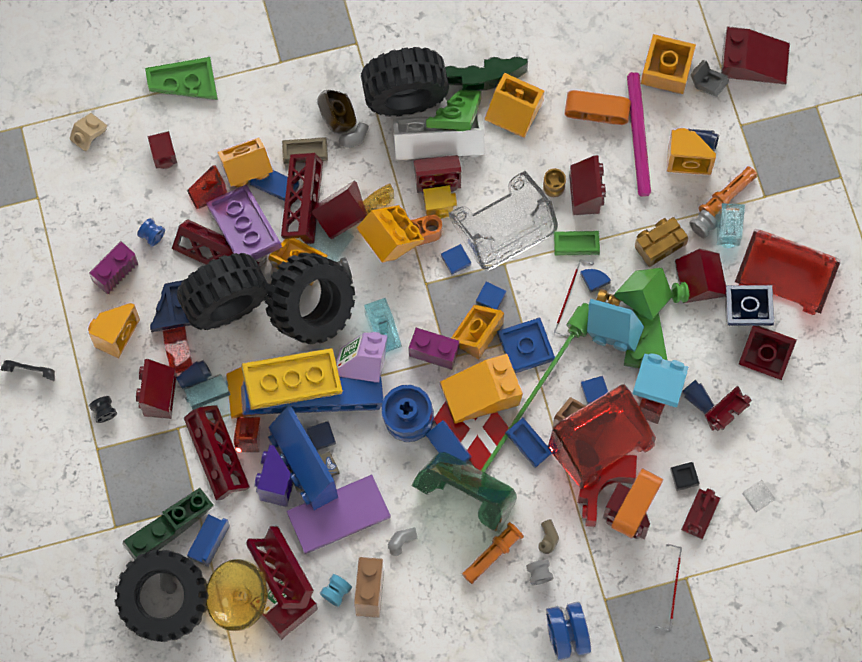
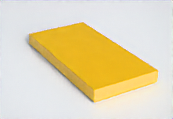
M333 348L247 362L241 365L251 410L339 395L343 392Z

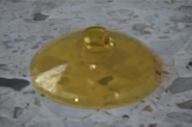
M240 559L226 561L215 569L206 587L207 592H209V600H207L206 606L210 617L218 626L230 631H241L251 627L259 620L267 603V584L262 572L253 563Z

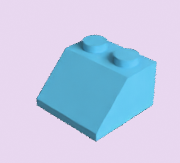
M590 299L587 332L592 337L593 342L602 346L610 344L615 349L626 352V350L635 352L644 326L633 310Z
M644 354L632 394L677 408L689 367L684 366V363L677 360H664L657 354Z

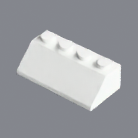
M476 113L471 130L466 131L426 128V120L429 117L435 116L393 119L396 160L408 162L418 158L426 159L454 155L474 158L485 154L484 128L481 113Z

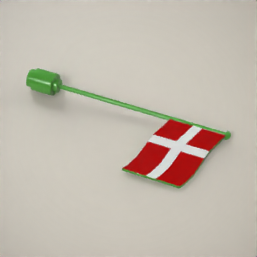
M583 303L581 306H578L567 322L566 326L569 328L570 336L510 427H508L498 412L454 423L446 401L434 417L436 425L442 420L448 424L472 456L469 461L477 470L476 476L478 479L484 478L483 474L508 438L505 432L520 420L572 339L587 335L589 304Z

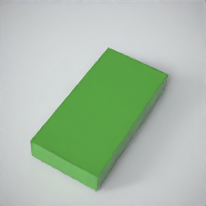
M599 231L554 232V255H600Z

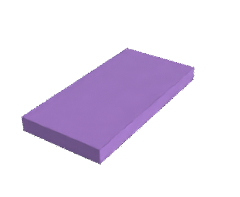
M247 184L206 203L233 253L249 254L257 260L282 248L281 242Z
M373 475L337 489L339 498L316 510H313L310 504L306 506L304 503L286 511L304 554L391 518Z

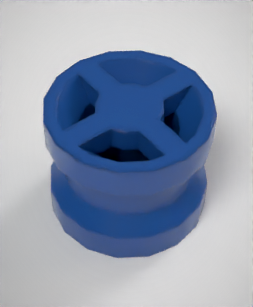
M149 218L140 226L137 236L141 239L145 238L147 243L153 247L164 236L165 228L157 226L155 221Z

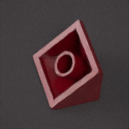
M355 180L319 202L312 210L313 215L330 239H334L352 228L367 216L362 196Z
M697 249L675 260L679 285L681 282H686L689 289V299L684 303L726 296V283L719 253Z
M752 326L739 365L782 380L797 339L761 326Z

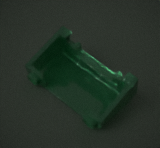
M446 452L436 454L417 474L411 486L426 495L436 489L444 490L445 486L449 484L483 502L478 511V518L482 524L497 533H500L517 500V494L512 487Z

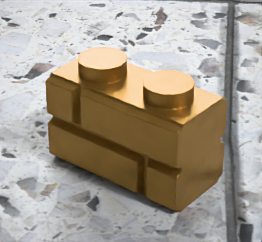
M674 217L669 220L663 218L656 223V228L651 231L646 229L637 235L635 249L642 256L648 267L653 266L687 245L688 235Z

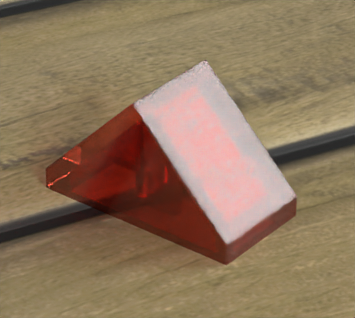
M212 165L187 192L195 208L200 209L207 206V202L226 194L227 189L216 165Z
M185 326L163 331L169 366L175 368L176 373H182L193 364Z
M642 398L637 416L658 424L666 404Z
M237 417L234 434L236 452L260 451V417Z

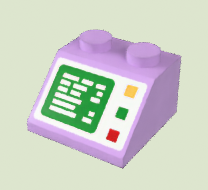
M364 332L342 347L336 362L339 377L379 382L385 361L387 335H381L377 332Z

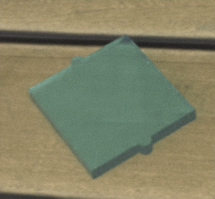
M318 223L316 226L314 244L307 245L327 254L328 259L337 261L354 236L345 231L334 239H330Z
M219 374L209 378L208 381L184 388L187 396L185 397L186 402H189L192 410L227 397L230 395L227 388L229 386L228 382L224 381L222 375Z

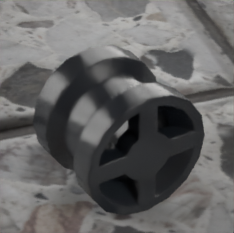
M110 396L97 398L89 404L91 411L95 413L96 423L109 421L117 415L116 409L111 406L112 400Z

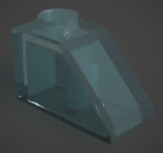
M722 203L717 219V245H722L724 248H734L740 245L745 212L744 204Z
M386 297L365 304V316L371 332L387 335L386 352L402 347Z

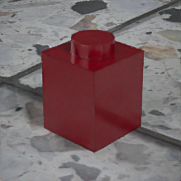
M169 131L147 136L156 169H167L172 167L173 164H177Z

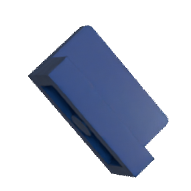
M208 514L187 557L209 567L230 527L228 520L225 518L220 520Z

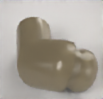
M551 519L541 523L545 536L542 542H539L538 548L544 554L554 551L559 541V536Z

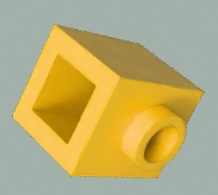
M450 185L423 189L426 216L436 215L442 219L453 214V206H457L456 194L451 193Z

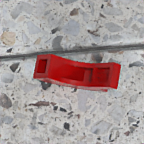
M616 455L606 458L593 466L586 474L578 496V503L587 504L582 506V519H586V526L595 527L598 495L605 487L618 482L634 484L636 480L637 455Z

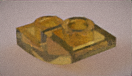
M391 183L376 190L363 201L367 215L371 210L377 209L378 205L385 206L394 199V190Z

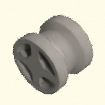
M702 210L699 213V217L692 219L689 225L699 237L706 238L709 231L714 230L718 223L709 212Z
M539 560L526 565L527 571L531 574V585H539L553 580V574L548 569L550 566L549 560Z

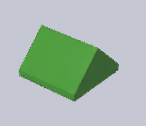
M663 268L635 271L615 292L614 296L652 321L670 301L672 292Z

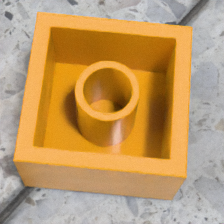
M653 34L641 84L684 94L696 44Z

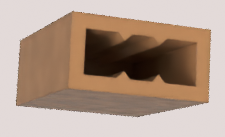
M359 557L354 601L356 616L380 618L384 578L383 559Z

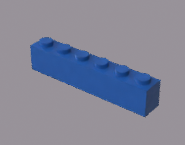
M339 377L343 391L342 394L253 410L250 409L245 382H243L241 387L243 415L281 414L290 405L295 413L380 410L383 403L381 377L379 382Z

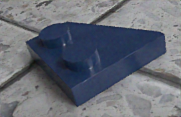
M183 280L164 283L161 299L158 301L153 322L150 324L151 332L190 326L177 299L178 287Z

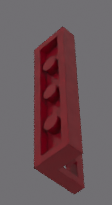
M316 153L290 154L281 231L283 239L301 238L305 244H314L317 219L313 215L312 210L319 203L323 161ZM306 160L305 167L298 172L296 170V161ZM301 178L304 181L303 187L298 192H295L293 190L294 184ZM299 199L301 207L293 213L291 205ZM297 220L299 222L298 231L288 232L289 225Z
M189 219L179 225L172 246L173 250L205 265L213 259H220L219 257L223 255L230 256L234 254L224 235ZM182 236L188 238L193 247L187 249L179 245ZM202 246L208 247L212 256L209 258L203 256L199 248ZM267 255L256 260L259 267L265 264Z
M218 406L194 408L184 417V421L215 499L223 500L232 492L249 489V483ZM206 413H212L215 420L214 423L208 420ZM215 433L221 436L222 444L216 440ZM223 453L230 458L231 464L224 460ZM232 474L238 478L239 485H234L231 478Z
M270 526L264 539H247L246 546L280 608H306L314 590L279 527ZM257 547H264L267 553L259 550ZM265 561L274 565L275 569L266 565ZM274 577L282 581L284 585L275 581ZM283 594L291 597L293 600H285Z

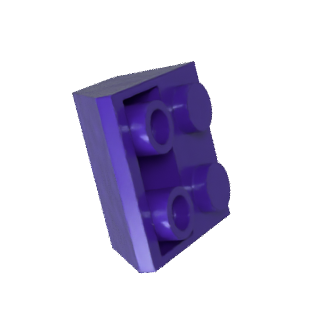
M269 445L268 451H264L262 454V473H257L255 479L256 493L259 494L260 501L287 507L293 488L291 473L275 446Z

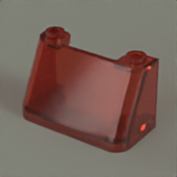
M755 228L735 282L739 283V285H772L774 295L798 303L803 307L802 311L808 314L815 315L816 312L821 314L841 260L832 255Z
M622 384L560 421L552 430L548 449L577 485L583 489L588 485L591 487L598 483L601 479L602 470L634 449L638 452L644 451L645 453L650 451L655 446L656 436L632 392L625 384Z

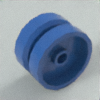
M400 385L393 388L385 396L382 403L384 423L388 432L395 439L403 442H415L424 438L425 434L432 429L434 410L428 394L420 387Z
M580 602L567 604L565 609L566 620L558 606L547 608L548 634L557 660L570 658L572 653L570 642H572L574 651L579 656L591 653L588 627Z

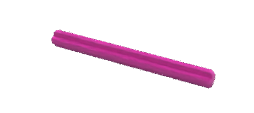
M631 72L627 76L629 100L631 101L630 115L638 195L646 197L651 194L641 82L640 74L638 72Z

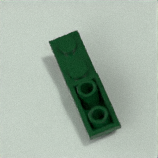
M499 57L484 59V67L475 65L466 68L447 66L445 69L449 85H462V90L485 91L498 86L504 73L515 78L525 74L528 71V58L512 57L510 59H501Z
M199 487L164 510L160 517L123 540L122 544L134 560L137 559L136 556L142 553L147 554L152 550H160L196 523L214 505Z

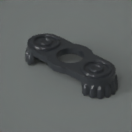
M6 360L0 369L1 371L13 372L14 368L18 367L43 372L44 378L46 377V379L51 381L55 380V371L51 368L36 367Z

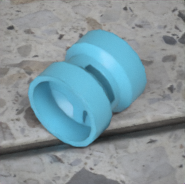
M333 574L329 579L330 583L327 587H323L320 595L331 604L339 607L343 602L342 597L350 592L352 586L340 576Z

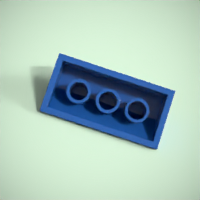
M291 405L286 407L268 427L271 434L268 436L271 445L275 446V448L278 447L281 452L280 457L286 467L289 466L291 469V478L295 487L300 485L303 491L300 495L305 505L310 504L313 510H316L339 498L335 481Z

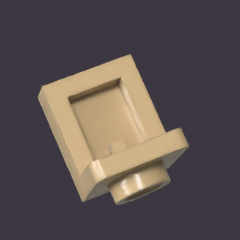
M89 113L74 123L70 140L84 151H87L90 148L91 141L106 132L108 125L92 113Z

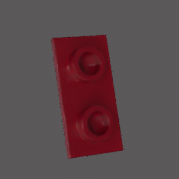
M736 386L704 415L712 431L724 430L735 419L732 413L739 415L750 406L751 398L746 394L743 396L739 386Z
M699 488L682 526V531L703 540L721 499L715 495V491L708 488L704 491Z

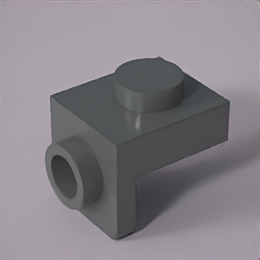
M702 60L691 73L696 89L715 97L729 83L727 75L710 69L708 62Z

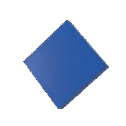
M540 317L497 331L504 354H508L515 373L550 363L555 358Z

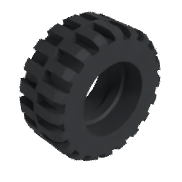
M405 47L400 50H391L386 54L382 53L377 58H373L369 63H366L361 72L366 105L378 115L384 114L389 117L396 115V117L407 114L413 115L417 112L421 113L428 108L435 107L437 103H441L449 92L444 59L435 50L431 51L425 47L423 49L420 47Z
M234 253L230 256H222L217 260L214 259L205 266L199 267L197 271L189 274L188 278L184 279L178 287L177 299L191 326L199 330L216 329L241 319L244 315L251 313L254 308L260 306L261 302L265 300V295H268L266 290L268 283L254 257L245 253Z
M300 253L298 256L293 255L289 257L287 263L283 261L278 266L279 270L273 272L271 275L272 281L270 284H267L266 290L268 295H265V304L268 305L266 307L267 316L271 317V324L280 333L307 344L324 343L328 340L327 337L332 339L338 334V330L342 331L346 326V320L351 318L352 313L350 311L355 305V300L353 299L355 287L351 286L353 280L347 274V270L339 265L338 262L321 255ZM318 280L321 287L319 302L311 313L302 317L299 309L301 295L310 283Z
M152 550L150 553H142L136 556V560L130 561L126 565L127 568L124 573H120L118 577L120 579L119 584L115 587V592L117 593L115 606L119 609L118 615L120 619L126 623L125 626L130 631L152 641H175L191 633L192 629L202 621L201 617L203 613H206V603L209 600V592H207L206 588L208 585L202 575V571L189 558L170 550ZM164 573L174 576L181 583L184 590V600L181 608L174 615L160 619L150 616L143 609L140 602V593L147 579L156 574Z

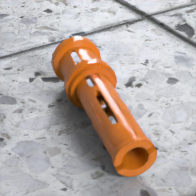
M747 166L723 190L715 192L706 204L700 205L699 211L706 210L715 218L722 209L725 210L729 207V202L757 178L756 171L752 167Z
M509 522L507 528L498 537L495 536L489 548L462 573L463 577L473 584L498 557L510 551L509 548L518 539H522L524 535L515 525Z

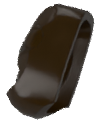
M324 90L317 98V105L328 128L337 134L351 130L356 125V116L348 95L335 90Z

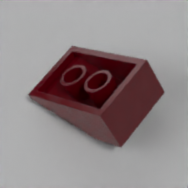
M727 26L724 36L721 73L727 75L730 79L786 85L790 43L751 29Z

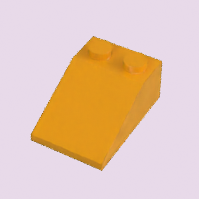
M508 354L486 359L440 381V386L454 423L519 406L523 395Z

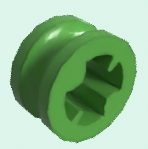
M681 282L680 285L678 283L672 284L673 302L679 303L680 300L683 303L687 302L689 299L687 283Z

